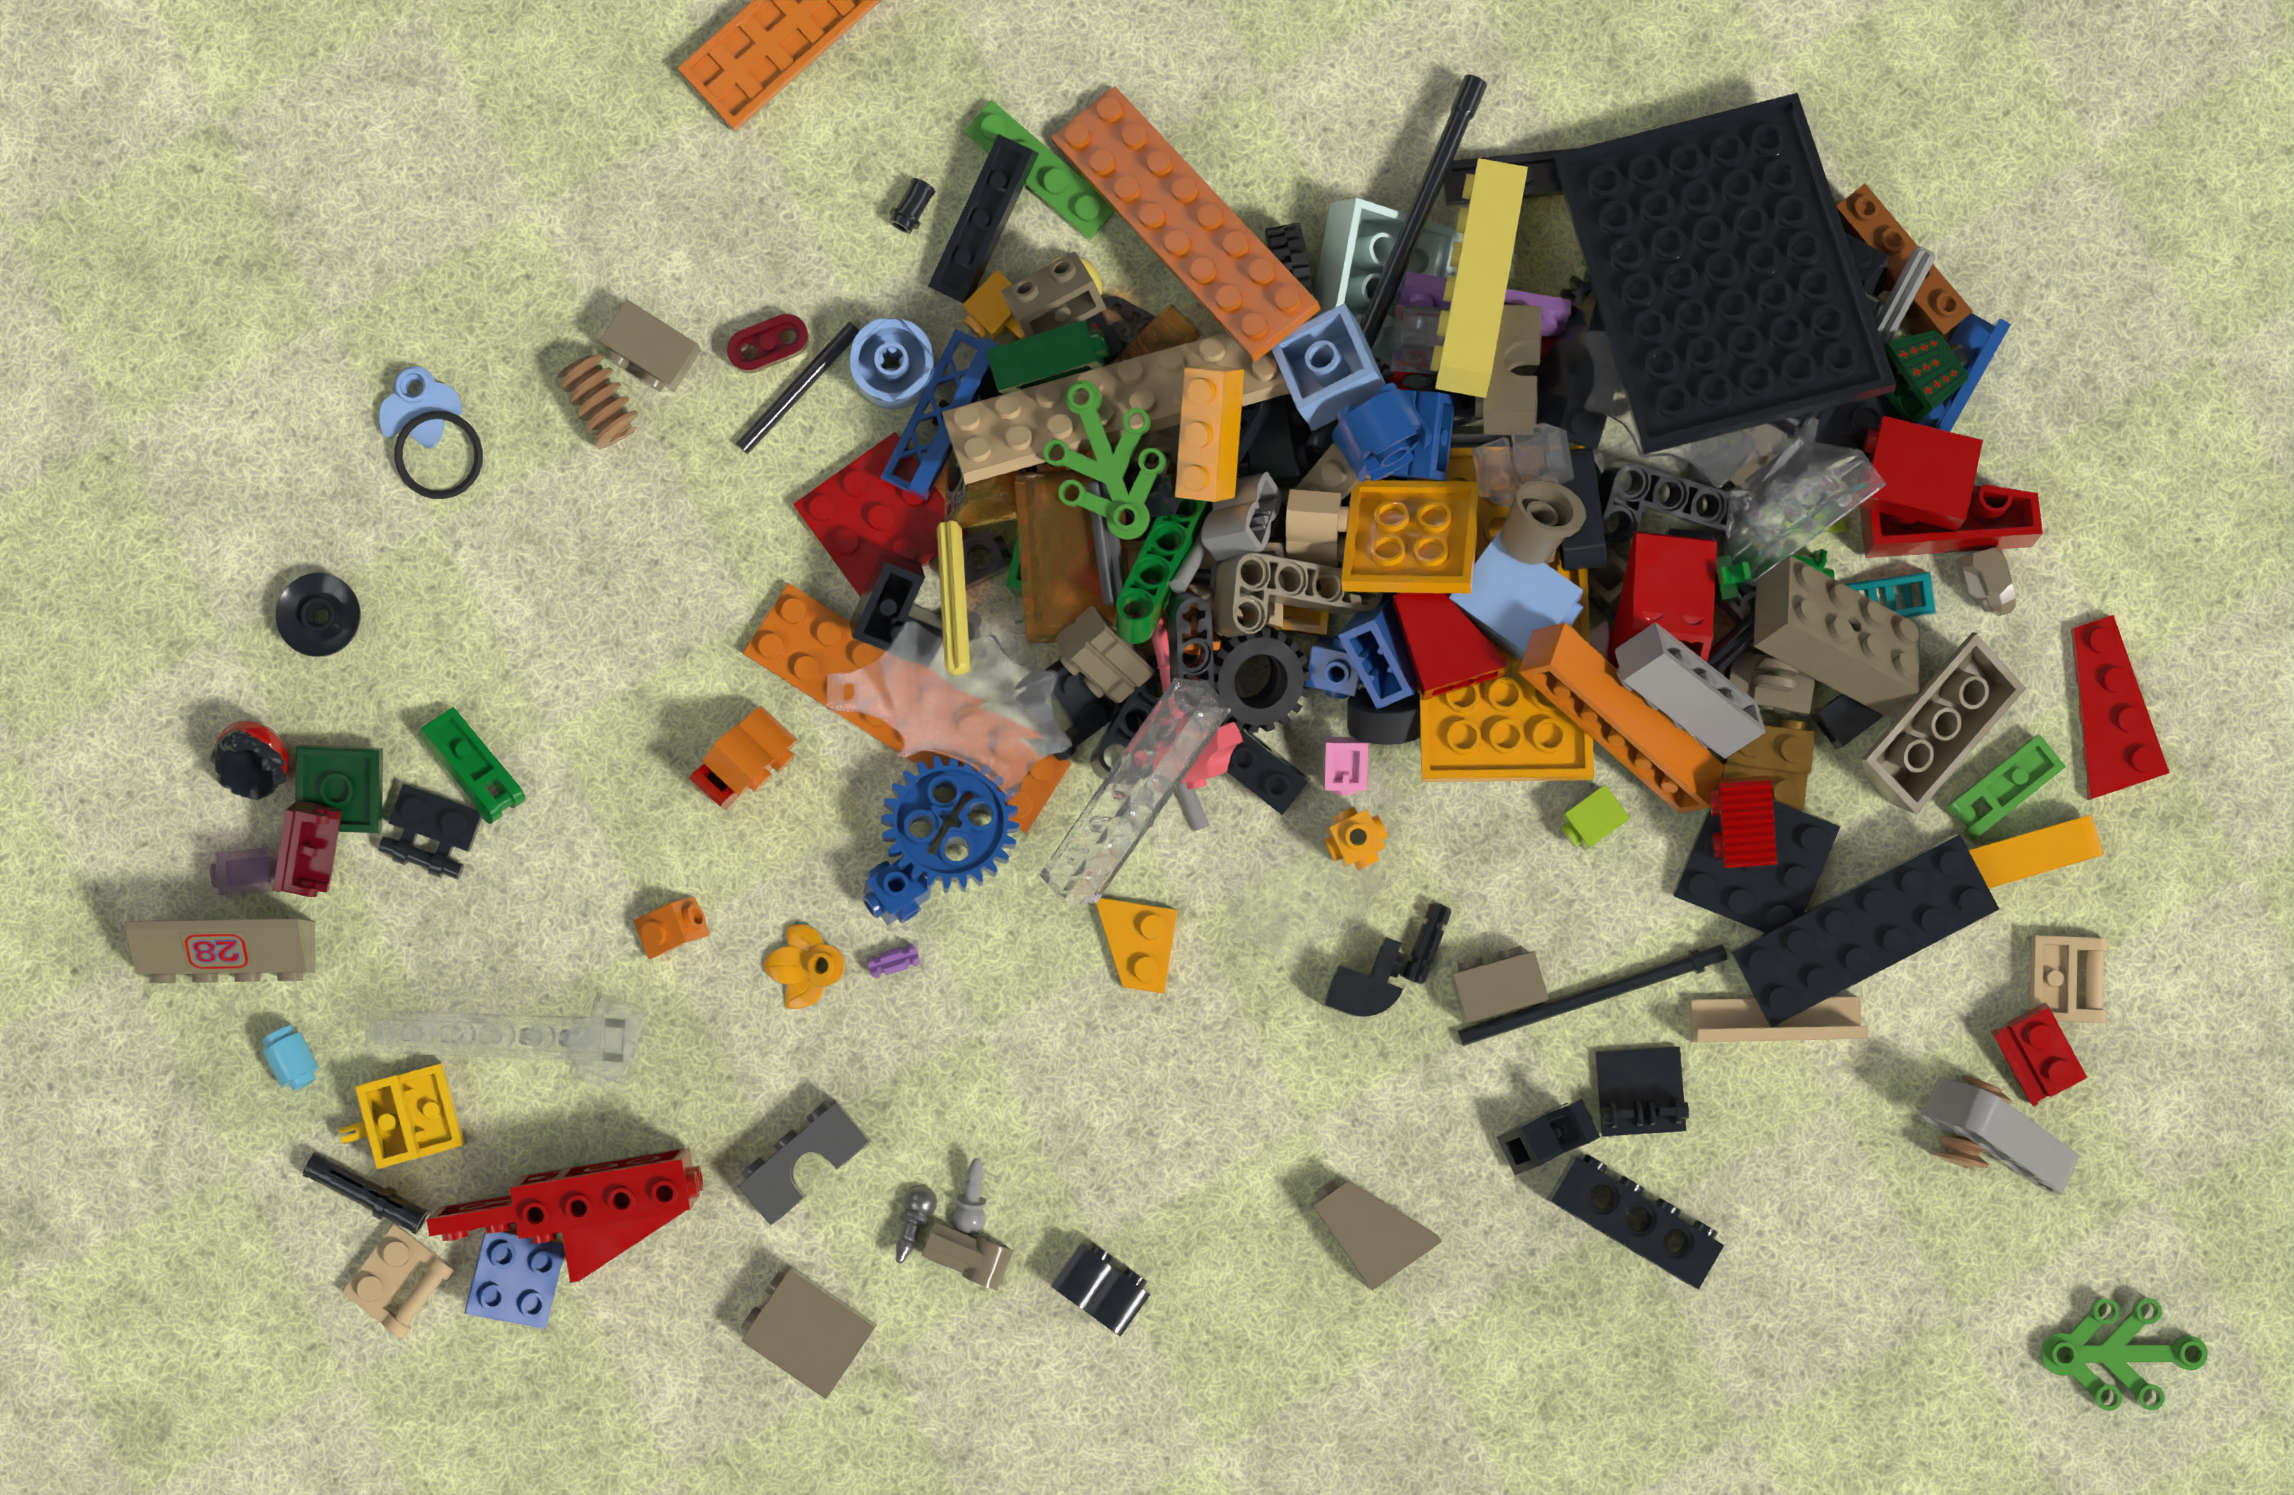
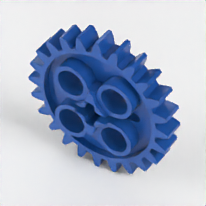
M954 754L951 756L949 766H943L938 755L934 756L933 768L928 769L922 761H919L917 766L919 775L914 776L906 770L903 772V779L906 783L905 787L896 783L892 784L891 791L898 799L887 798L884 800V807L893 812L892 814L881 816V824L893 827L882 833L883 841L895 842L888 849L889 858L902 856L897 865V870L901 872L911 867L913 869L911 882H916L922 875L927 877V890H931L936 881H942L944 893L949 892L951 882H957L961 891L966 892L967 879L970 878L980 887L983 885L982 872L986 871L993 877L997 876L998 870L994 861L1003 864L1009 862V856L1002 849H1015L1016 840L1007 834L1019 831V823L1008 820L1018 814V806H1005V803L1012 798L1013 793L1011 790L998 791L1003 780L1001 776L995 777L990 781L987 779L989 773L988 765L982 767L978 772L974 771V761L971 757L967 760L964 767L958 766V760ZM948 787L954 791L956 797L949 803H940L933 798L932 793L937 788ZM971 793L973 795L972 799L958 815V828L950 827L937 851L930 855L927 852L929 847L935 843L942 833V819L949 821L955 814L965 794ZM976 809H982L990 815L991 821L987 825L976 826L969 821L968 815ZM917 821H924L931 826L932 833L925 838H917L910 833L909 827ZM952 844H960L967 849L968 855L963 860L953 861L945 855L944 851Z

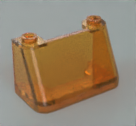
M1073 469L1026 471L1016 475L1015 491L1024 622L1028 644L1057 643V634L1070 623L1074 624L1076 618L1090 606L1098 609L1116 626V606L1104 605L1102 601L1090 510L1081 506H1068L1060 500L1058 495L1059 487L1067 480L1080 482L1084 485L1086 492H1088V482L1096 480ZM1075 485L1068 487L1065 493L1067 500H1076L1079 497L1080 491ZM1123 511L1120 521L1126 526V512ZM1119 538L1126 582L1130 574L1128 541ZM1139 614L1129 615L1133 618L1142 617V615Z

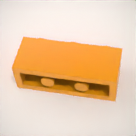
M1210 365L1184 367L1175 497L1211 502L1235 498L1244 369Z

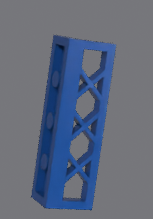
M1970 313L1957 324L1947 344L1948 346L1960 344L1966 349L1968 363L1964 366V369L1968 373V380L1917 424L1949 432L1952 430L2011 326L2010 323L2000 318L1994 324H1991Z
M955 328L881 476L883 481L927 502L953 450L944 419L942 420L941 418L942 412L977 402L992 372L986 350L997 347L999 344L985 337L981 341ZM962 342L976 349L977 352L969 368L957 372L952 357L959 343ZM950 363L953 373L943 376ZM955 380L958 390L951 404L938 409L934 397L938 385ZM931 401L934 411L924 414ZM936 417L939 428L932 442L919 446L915 434L919 423ZM911 439H912L915 448L906 451V449H907V447H908V445H909V443H910V441H911ZM918 454L921 464L911 483L894 475L902 459Z

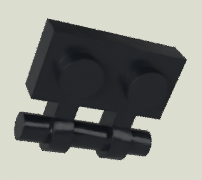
M403 784L388 823L403 828L402 836L399 841L383 836L378 851L393 856L392 860L402 865H406L409 862L428 869V874L442 878L443 875L458 880L463 872L464 864L450 859L454 847L467 852L471 851L482 817L476 809ZM418 834L439 841L435 853L414 846Z

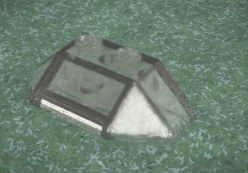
M1797 440L1730 491L1723 553L1725 556L1731 555L1732 565H1739L1743 562L1749 563L1752 579L1744 583L1747 587H1750L1756 582L1757 578L1789 555H1793L1887 484L1862 450Z

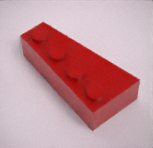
M1987 484L1982 486L1973 485L1967 517L1958 531L1860 507L1865 558L1983 551L1997 547L2001 549L2029 548L2043 534L2038 493Z

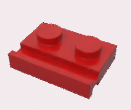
M2046 1002L2009 1021L2005 1027L1991 1031L2033 1107L2038 1105V1101L2048 1096L2051 1098L2088 1078Z

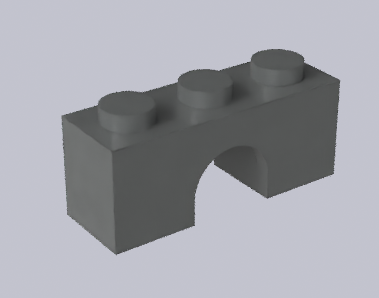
M826 1101L806 1117L811 1124L801 1133L797 1134L792 1129L773 1145L778 1151L766 1162L759 1157L741 1172L745 1180L738 1185L739 1189L770 1225L775 1224L806 1197L794 1179V1166L802 1155L808 1152L822 1154L835 1169H839L871 1142L870 1138L839 1102H836L831 1107Z

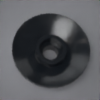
M326 573L307 574L291 582L282 592L276 607V624L283 640L295 651L311 657L330 656L344 649L355 637L361 621L360 603L355 592L340 578ZM319 609H325L328 612L329 617L324 624H317L314 621V614Z

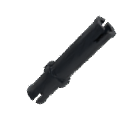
M317 1151L310 1157L304 1168V1177L310 1178L341 1196L373 1211V1217L379 1220L385 1217L408 1229L415 1235L420 1231L429 1214L428 1209L422 1208L397 1195L395 1188L391 1186L383 1188L358 1175L356 1172L320 1155Z

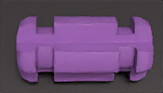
M908 944V948L902 949V947L891 949L879 953V957L876 958L873 955L869 956L867 963L872 977L879 978V974L885 973V975L908 969V965L911 964L914 967L918 966L920 958L916 946Z

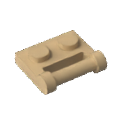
M2031 936L2030 1010L2046 1002L2057 1021L2107 1023V1010H2103L2104 952L2108 951V938ZM2077 950L2087 951L2086 1009H2076Z
M395 1223L341 1293L383 1324L392 1334L403 1339L411 1329L409 1323L443 1279L448 1280L455 1268ZM420 1261L428 1266L429 1270L396 1314H393L386 1306Z

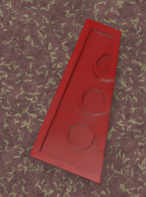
M2114 615L2072 628L2075 677L2079 696V718L2083 737L2082 749L2087 778V800L2169 774L2168 766Z

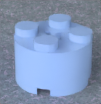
M882 318L868 323L855 336L850 351L851 373L861 394L871 403L889 410L906 408L920 400L936 368L932 346L926 334L916 324L904 319ZM891 357V359L896 361L900 358L901 367L897 370L893 368L886 370L885 359Z

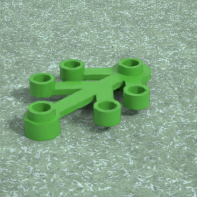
M1086 380L1076 381L1066 391V404L1072 412L1080 415L1097 461L1072 451L1068 444L1057 439L1051 440L1045 445L1043 455L1045 460L1053 466H1066L1105 483L1112 501L1086 492L1084 485L1076 480H1067L1061 484L1058 491L1059 498L1068 506H1081L1106 517L1108 528L1115 536L1125 540L1138 538L1149 526L1150 514L1144 503L1157 474L1161 473L1166 466V458L1156 448L1143 450L1138 458L1141 471L1129 494L1123 476L1142 434L1146 433L1151 426V418L1141 408L1129 409L1123 417L1124 432L1113 454L1098 414V409L1102 404V394L1099 388ZM1083 389L1087 390L1089 400L1083 405H1078L1075 401L1076 393ZM1138 413L1142 414L1144 417L1143 426L1139 429H1133L1130 426L1131 417ZM1054 446H1062L1065 452L1063 458L1059 461H1053L1050 455L1051 449ZM1150 454H1157L1159 456V465L1155 469H1148L1145 466V459ZM1073 485L1077 486L1080 491L1079 497L1074 501H1068L1065 495L1067 488ZM1132 510L1135 515L1133 523L1127 526L1123 525L1120 521L1122 512Z
M2146 1297L2140 1298L2134 1303L2132 1312L2101 1345H2084L2102 1324H2112L2119 1317V1307L2116 1302L2107 1298H2098L2091 1304L2090 1312L2069 1334L2060 1332L2050 1335L2042 1344L2040 1356L2043 1365L2051 1373L2060 1376L2071 1374L2093 1396L2095 1405L2107 1411L2117 1409L2122 1402L2121 1392L2113 1385L2103 1384L2084 1363H2102L2135 1395L2136 1402L2140 1407L2147 1410H2157L2164 1403V1392L2160 1387L2147 1383L2126 1362H2174L2179 1368L2192 1371L2201 1368L2205 1364L2208 1351L2202 1340L2189 1335L2178 1337L2173 1344L2127 1345L2146 1324L2156 1323L2161 1318V1305L2156 1300ZM2104 1303L2109 1304L2111 1307V1314L2106 1319H2102L2098 1314L2100 1305ZM2145 1303H2150L2154 1311L2150 1318L2145 1319L2141 1315V1307ZM2193 1345L2197 1349V1357L2193 1361H2188L2185 1358V1350ZM2066 1346L2070 1351V1357L2066 1362H2060L2057 1358V1351L2061 1347ZM2110 1389L2114 1395L2113 1401L2109 1405H2104L2101 1401V1394L2103 1391ZM2148 1389H2153L2156 1393V1400L2154 1403L2147 1405L2143 1399L2144 1393Z

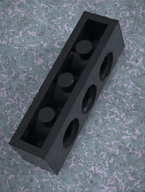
M1585 1154L1581 1160L1578 1157L1572 1156L1548 1196L1547 1201L1689 1286L1699 1290L1724 1247L1722 1243L1715 1240L1718 1232L1698 1220H1695L1693 1225L1678 1218L1681 1210L1660 1197L1655 1204L1641 1196L1645 1188L1622 1175L1618 1182L1606 1175L1605 1171L1608 1166L1594 1157ZM1603 1184L1610 1191V1202L1606 1207L1596 1209L1590 1202V1192L1595 1186ZM1640 1206L1647 1214V1222L1642 1229L1633 1231L1627 1224V1214L1632 1208ZM1678 1229L1683 1234L1684 1243L1679 1251L1670 1253L1664 1247V1236L1669 1230Z

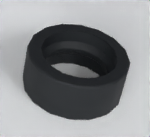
M1366 688L1358 690L1355 696L1350 695L1347 700V729L1350 736L1359 741L1380 745L1403 744L1419 739V691L1416 690L1413 695L1380 709L1375 707Z

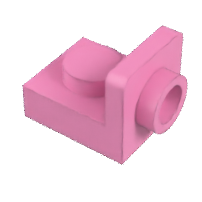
M1325 737L1324 790L1344 796L1356 794L1357 791H1367L1368 743L1359 741L1354 737Z

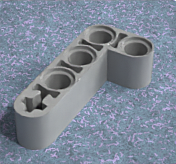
M1938 1077L1920 1115L1925 1121L1940 1129L1967 1137L2034 1185L2054 1194L2062 1195L2080 1157L2071 1148L1998 1096L1984 1089L1951 1079Z

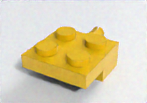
M444 1063L355 1086L363 1121L338 1128L339 1134L356 1131V1133L340 1137L343 1144L367 1137L370 1142L376 1169L387 1168L465 1146Z

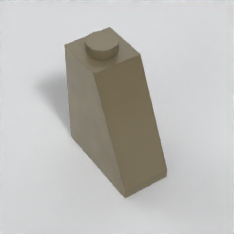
M1333 1179L1314 1192L1318 1200L1311 1205L1372 1291L1442 1242L1436 1233L1347 1180L1339 1184L1336 1179Z

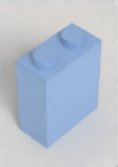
M1500 531L1474 564L1472 594L1452 593L1449 597L1483 635L1521 662L1533 630L1563 622L1571 626L1584 608L1579 604L1583 593L1580 587L1544 562L1531 565L1511 557L1504 550L1500 542Z

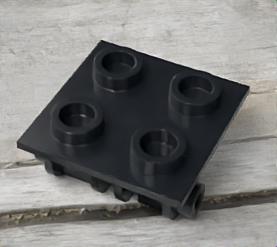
M1680 1046L1595 1052L1602 1137L1687 1131L1686 1119L1689 1118L1688 1103L1684 1102Z

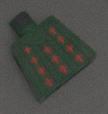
M1935 330L1892 340L1883 346L1896 383L1895 391L1886 393V395L1904 421L1917 424L1968 380V373L1964 369V366L1968 363L1966 349L1960 344L1948 346L1942 335Z

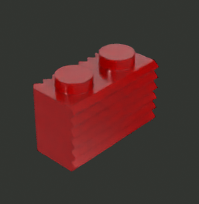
M1763 775L1717 779V790H1710L1711 815H1719L1720 832H1713L1712 834L1714 858H1722V864L1725 868L1777 865L1771 778Z

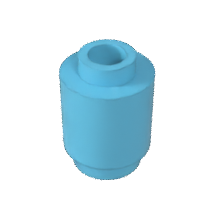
M293 1025L285 1026L261 1040L265 1047L262 1053L281 1088L290 1086L292 1091H297L316 1080L313 1073L319 1070L320 1067L302 1033H296Z

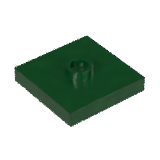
M297 745L295 754V801L300 800L342 809L339 832L379 834L382 832L383 748Z

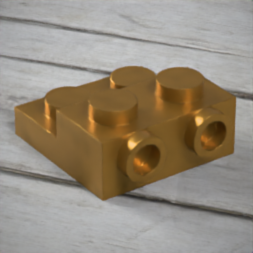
M1781 720L1780 727L1764 725L1766 733L1727 758H1723L1722 764L1725 766L1721 778L1767 775L1772 780L1773 799L1804 810L1807 778L1811 774L1815 732L1805 731L1806 723Z

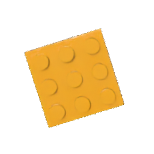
M1365 480V482H1359L1351 491L1341 577L1342 591L1472 594L1481 495L1480 481Z

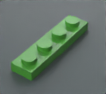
M991 100L964 130L965 134L988 154L998 134L1038 152L1039 155L1026 180L1025 186L1089 241L1115 213L1112 207L1086 180L994 101Z

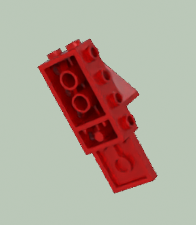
M690 1147L522 1175L510 1187L511 1195L440 1206L426 1219L429 1237L442 1235L443 1241H452L468 1237V1232L474 1229L485 1228V1234H493L510 1230L511 1224L516 1223L518 1239L530 1237L532 1244L557 1239L556 1234L562 1233L570 1283L579 1282L685 1211L691 1210L698 1197H700V1191L704 1190L703 1177L700 1165L693 1166Z

